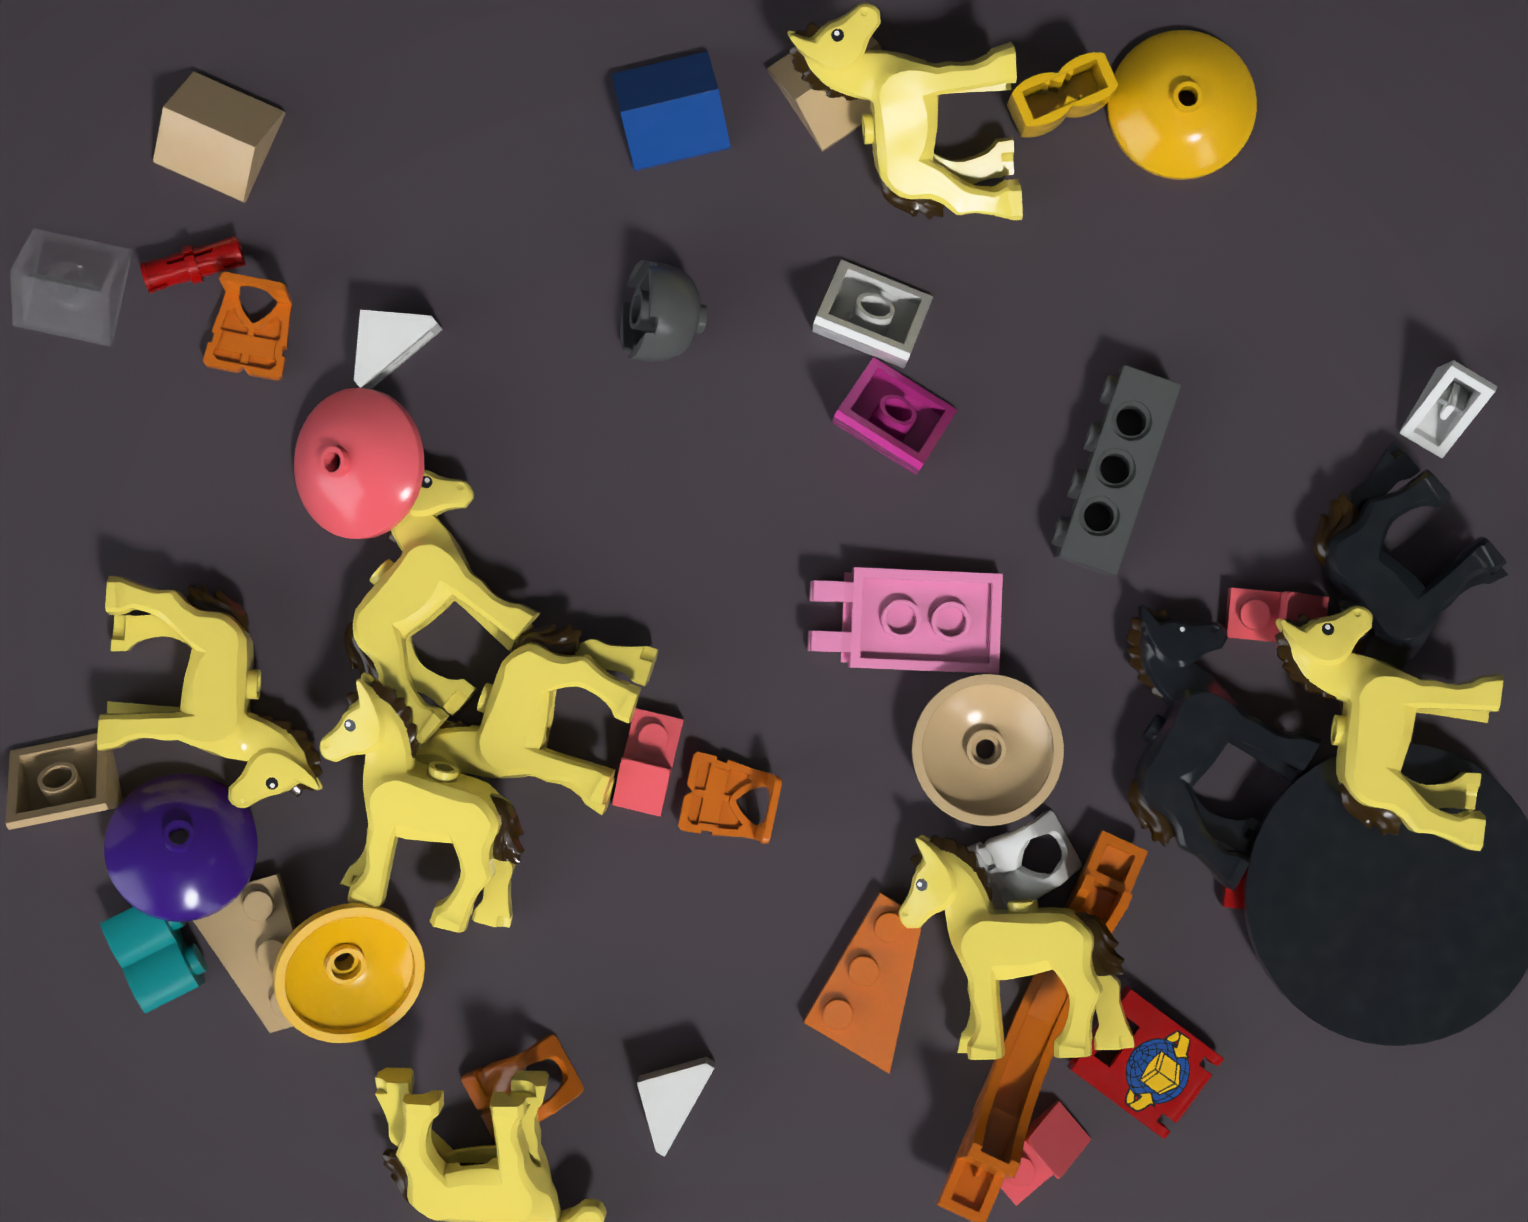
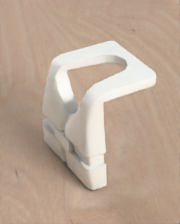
M1051 810L1041 813L1026 826L989 838L985 844L978 842L967 847L969 852L973 851L976 853L979 866L987 870L988 885L992 887V902L997 909H1008L1007 901L1038 899L1062 885L1082 867L1081 860L1056 815ZM1045 834H1050L1056 839L1062 853L1061 860L1050 874L1038 873L1022 866L1023 854L1030 840Z

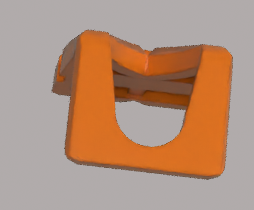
M221 272L219 281L225 290V295L211 331L214 335L212 342H208L203 358L204 364L207 368L239 373L245 369L249 376L280 381L283 379L286 358L283 356L284 350H288L293 305L286 285L281 282ZM241 286H250L267 291L277 301V305L264 318L252 323L241 306Z
M698 751L692 754L686 782L691 791L683 796L677 824L680 830L701 834L702 830L710 831L711 835L755 839L763 844L769 843L782 787V779L772 773L756 770L727 759L725 762L719 761L717 756ZM766 787L769 793L767 813L763 823L755 825L742 813L736 800L750 790Z
M554 1034L545 1036L515 1056L489 1063L484 1068L482 1066L462 1076L461 1081L476 1109L483 1110L481 1118L495 1143L490 1100L493 1092H506L507 1095L510 1094L511 1078L514 1073L521 1070L525 1071L527 1066L545 1059H552L559 1065L563 1076L562 1083L548 1100H543V1104L538 1108L539 1122L555 1114L583 1093L584 1086Z

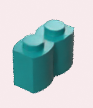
M131 907L100 923L105 939L119 965L122 967L128 985L144 1013L205 983L202 973L207 971V964L199 948L195 944L188 946L183 938L180 928L185 926V922L160 920Z

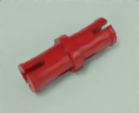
M234 235L218 242L195 248L193 244L182 246L181 252L141 262L140 270L145 286L150 294L180 283L192 281L193 284L204 282V277L228 269L246 266V261L238 236Z

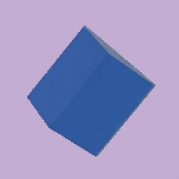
M708 51L611 74L635 172L731 149L720 93Z

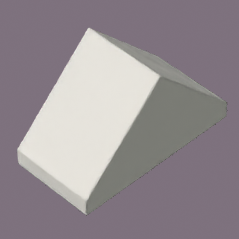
M360 309L354 381L360 388H374L443 330L442 327L430 315Z
M1454 360L1437 367L1403 424L1400 434L1443 458L1495 393L1497 386Z
M704 1057L639 1075L637 1086L655 1151L665 1157L715 1068L714 1060Z

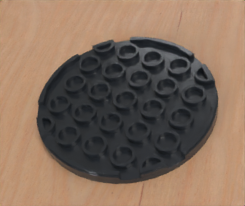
M1410 743L1401 773L1419 784L1430 785L1447 782L1455 778L1460 772L1481 773V782L1477 792L1474 811H1481L1486 817L1483 847L1481 851L1468 850L1433 834L1412 832L1403 823L1399 827V835L1394 836L1390 833L1382 835L1378 827L1373 825L1372 828L1368 829L1361 821L1348 813L1341 804L1340 783L1336 774L1337 753L1332 754L1311 765L1291 781V784L1280 794L1272 806H1269L1251 841L1252 846L1249 853L1251 863L1243 876V908L1249 938L1255 954L1266 975L1277 990L1293 1006L1311 1020L1344 1037L1384 1046H1408L1444 1039L1459 1033L1494 1011L1511 994L1528 969V820L1512 796L1481 768L1448 751L1427 745ZM1440 808L1439 810L1450 814H1458L1471 809Z

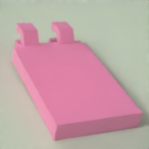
M853 567L852 573L844 572V582L810 581L809 601L843 603L842 632L808 631L807 651L841 652L840 662L848 663V668L999 674L1003 574Z

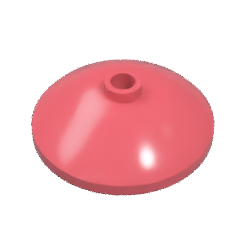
M345 389L321 401L304 422L294 453L296 487L309 515L322 528L334 535L350 539H368L390 531L410 512L419 495L423 481L424 450L420 433L409 412L396 399L373 389ZM338 457H340V466H339V468L337 467Z

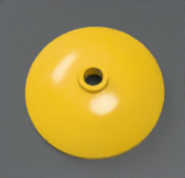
M1191 30L1163 32L1135 46L1125 56L1115 71L1114 76L1118 87L1107 103L1110 128L1117 144L1126 156L1145 171L1174 180L1203 177L1228 164L1241 151L1249 139L1257 112L1254 82L1240 56L1219 39ZM1183 90L1192 92L1195 96V104L1192 106L1183 105L1178 98L1179 92Z
M347 903L332 906L306 919L285 940L274 965V993L283 1015L303 1034L330 1043H350L365 1040L393 1026L414 1004L424 980V953L410 925L391 910L381 906L372 907L363 903ZM349 953L348 958L344 961H335L339 955Z

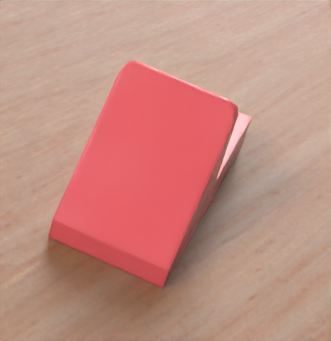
M1228 588L1225 630L1227 631L1228 638L1277 643L1275 635L1280 631L1276 626V619L1296 621L1301 613L1305 614L1310 620L1326 617L1329 597L1291 591L1274 592Z
M635 708L624 756L620 762L612 805L661 817L684 719Z
M1059 1100L1029 1124L1024 1141L1021 1164L1015 1178L1004 1179L1001 1189L1016 1206L1053 1174L1057 1179L1061 1178L1092 1140Z

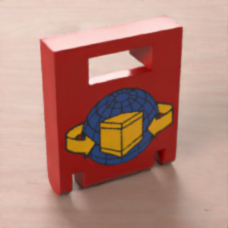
M1126 985L1121 992V1002L1125 1016L1138 1025L1132 1033L1135 1043L1134 1048L1120 1049L1111 1063L1107 1065L1095 1056L1098 1050H1094V1037L1099 1027L1098 1023L1092 1031V1055L1072 1058L1067 1067L1165 1140L1171 1131L1166 1125L1157 1120L1164 1114L1175 1123H1178L1212 1077L1210 1072L1199 1065L1205 1057L1208 1062L1219 1067L1224 1058Z

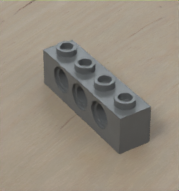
M1126 365L1118 370L1116 376L1107 375L1099 397V402L1106 404L1101 422H1091L1083 444V450L1089 451L1090 455L1084 471L1076 468L1067 491V497L1074 499L1068 518L1059 517L1050 544L1058 546L1055 558L1109 577L1117 575L1182 384ZM1131 410L1139 416L1141 429L1138 435L1127 436L1120 432L1116 424V418L1120 411ZM1105 457L1118 458L1124 464L1125 476L1121 483L1112 484L1102 477L1100 465ZM1099 504L1108 511L1109 524L1105 530L1094 531L1086 525L1084 512L1088 505Z

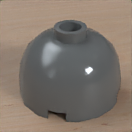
M641 259L635 265L627 283V287L636 288L631 305L625 302L622 305L620 323L621 347L624 353H630L627 357L629 359L665 362L681 355L691 346L695 335L703 333L707 322V307L701 304L700 293L693 279L684 271L661 262Z

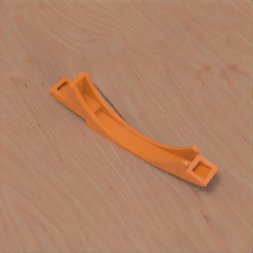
M1102 830L1064 908H1070L1078 913L1088 912L1095 914L1106 924L1112 933L1133 897L1131 891L1148 851ZM1054 970L1032 975L1005 1034V1055L1000 1059L994 1060L972 1110L974 1112L935 1204L971 1222L987 1221L1004 1179L1015 1178L1021 1164L1022 1151L1030 1119L1054 1055V1040L1065 1028L1069 1013V994Z

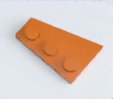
M879 891L806 1014L803 1023L890 1074L921 928H906L899 919V909L902 905Z

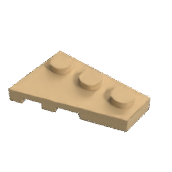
M280 873L248 882L242 893L227 907L208 917L193 920L269 1033L293 1027L283 1015L273 987V971L276 958L285 940L296 929Z

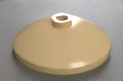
M994 674L965 677L940 690L921 712L912 739L914 770L927 796L948 815L960 821L980 826H996L1011 823L1037 809L1054 789L1060 776L1064 758L1062 731L1049 704L1028 685L1007 676ZM984 739L990 740L994 745V753L987 759L980 758L976 753L978 742Z

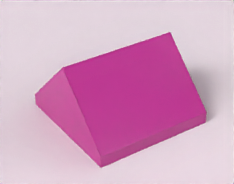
M873 357L838 408L832 423L909 472L917 475L957 412V409Z

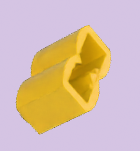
M1087 53L1070 60L1058 73H1041L1024 80L1012 92L1007 107L1020 137H1037L1054 130L1066 117H1084L1098 111L1111 99L1118 87V83L1105 53Z

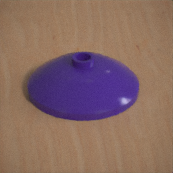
M171 774L144 783L132 791L120 803L107 827L104 841V857L113 885L132 907L160 920L173 922L193 921L219 912L242 893L255 869L258 855V837L255 823L248 808H238L232 805L228 800L229 788L201 775ZM182 830L189 834L188 840L183 844H174L170 841L171 835L176 831Z

